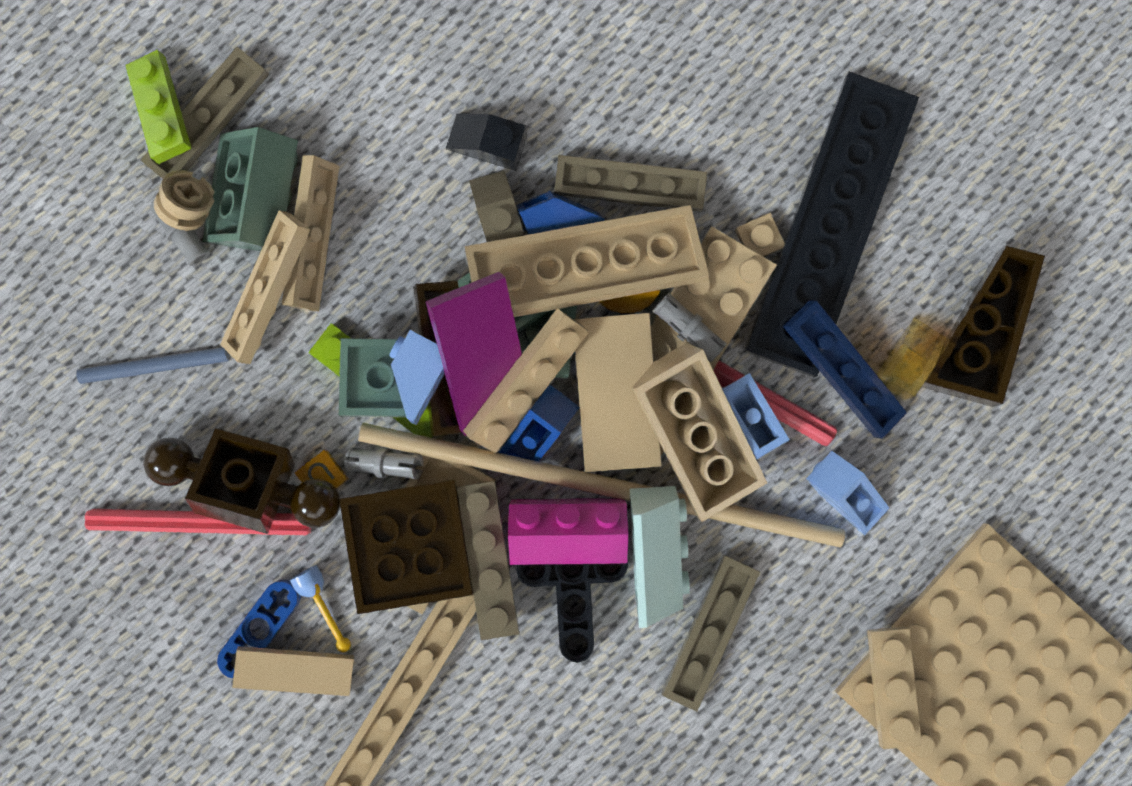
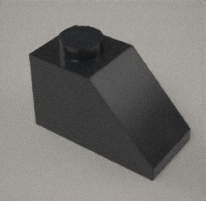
M456 114L446 150L517 171L527 139L526 125L492 114Z

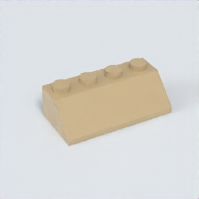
M686 343L654 361L632 389L698 519L703 522L767 484V481L704 350Z

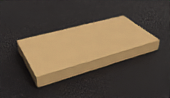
M642 313L574 319L589 331V334L575 350L585 472L662 467L660 442L632 389L653 363L650 314Z

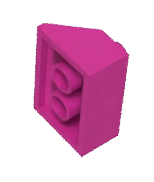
M618 498L511 499L508 518L510 565L627 563L629 534L627 503L625 500Z

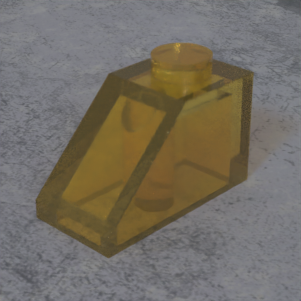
M914 317L876 375L888 390L903 400L915 397L935 367L946 337Z

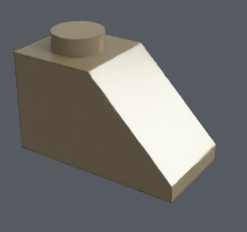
M505 170L469 180L486 242L524 236Z

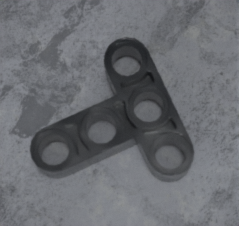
M628 562L620 563L619 568L612 573L604 572L599 567V564H583L582 570L575 575L565 573L562 570L561 564H544L545 571L538 577L527 575L524 571V565H517L518 578L525 585L531 587L556 586L559 647L561 653L571 662L579 663L588 659L594 649L591 584L619 581L627 572ZM572 594L580 595L585 600L584 608L576 613L566 610L563 604L565 598ZM573 633H581L587 638V644L582 650H572L566 645L568 636Z

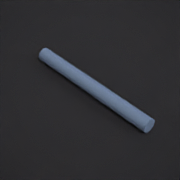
M223 347L78 369L76 375L78 382L85 384L228 362L230 358L229 353Z

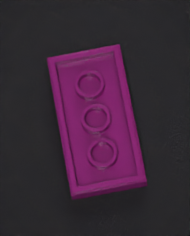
M500 272L426 301L459 429L465 436L467 435L463 430L522 355L506 278Z

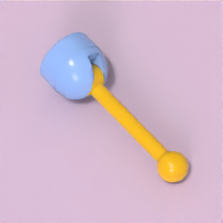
M314 565L291 578L290 582L299 595L314 599L337 641L336 649L342 653L347 652L351 647V642L348 638L343 637L319 594L323 589L324 579L318 566Z

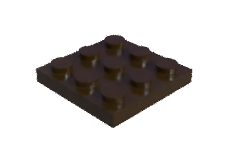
M455 479L339 499L357 614L473 595Z

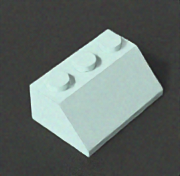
M676 486L630 489L634 583L639 628H647L683 609V594H690L688 571H682L681 563L682 558H688L687 535H680V522H687L685 499L678 498Z

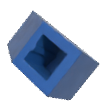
M551 191L516 205L527 235L605 221L598 211Z

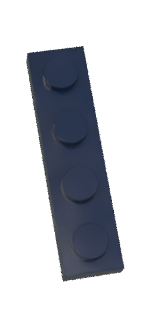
M817 300L808 301L783 326L873 437L882 439L907 414L905 409Z

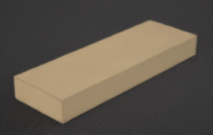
M238 646L232 688L350 696L354 655Z

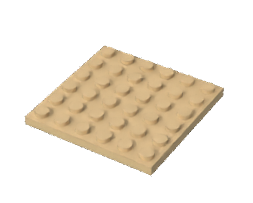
M983 523L891 626H906L910 629L922 746L897 749L938 786H1065L1132 710V653L989 524ZM868 652L834 691L877 730L870 654Z

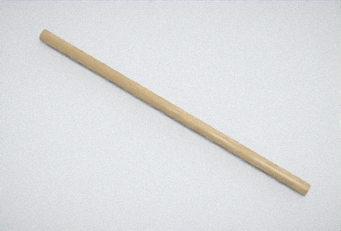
M362 423L358 441L627 501H630V489L651 487L367 423ZM677 492L678 498L685 499L687 514L697 516L687 495ZM733 504L708 518L839 548L842 547L845 539V530Z

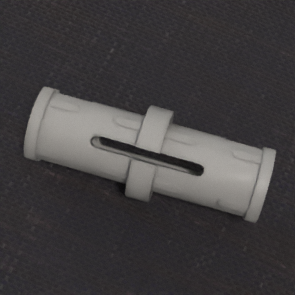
M670 293L653 310L655 314L678 333L677 337L681 341L686 340L691 345L703 349L710 362L727 345L725 341L715 335L701 322L703 318L697 313L693 315Z
M353 447L349 448L345 454V457L359 459L358 462L344 460L345 468L349 472L374 473L378 478H388L390 475L412 479H419L423 470L408 467L409 465H424L422 456L418 454H397L387 448L370 451Z

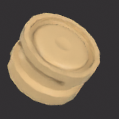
M177 170L166 174L154 199V210L158 217L165 224L185 231L196 230L203 226L215 201L213 199L214 190L210 183L203 177L200 180L193 177V172Z

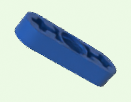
M279 580L266 588L222 648L217 658V664L223 675L229 678L234 677V668L230 665L232 658L228 655L229 653L235 654L238 646L243 647L245 643L256 648H268L298 607L301 595L295 591L289 580ZM288 590L287 599L291 602L290 605H281L274 614L261 610L263 605L267 610L274 605L277 600L276 595L273 594L274 591ZM275 616H279V617H280V620L277 621V619L275 618ZM255 618H262L269 624V634L264 639H258L251 634L250 624Z

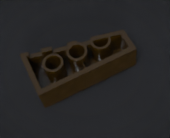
M1005 246L995 254L921 380L919 387L990 407L1004 403L1045 255L1010 246Z

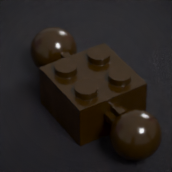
M215 428L202 459L194 457V453L187 443L170 437L162 438L152 443L144 455V470L154 483L169 487L179 485L187 479L192 480L185 500L194 513L268 534L278 507L281 505L291 508L293 516L302 525L310 528H320L330 524L340 510V495L330 482L323 479H309L298 486L288 484L295 467L290 450L253 438Z

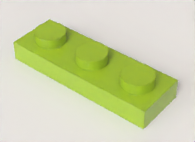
M157 49L126 64L127 74L150 158L160 164L192 149L166 57Z

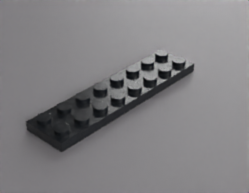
M850 71L847 73L744 352L813 378L818 376L819 370L783 326L808 301L817 300L829 317L837 324L916 108L918 96Z

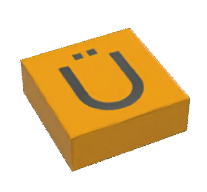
M327 450L320 452L295 472V475L301 482L309 479H323L330 482L336 489L349 480Z

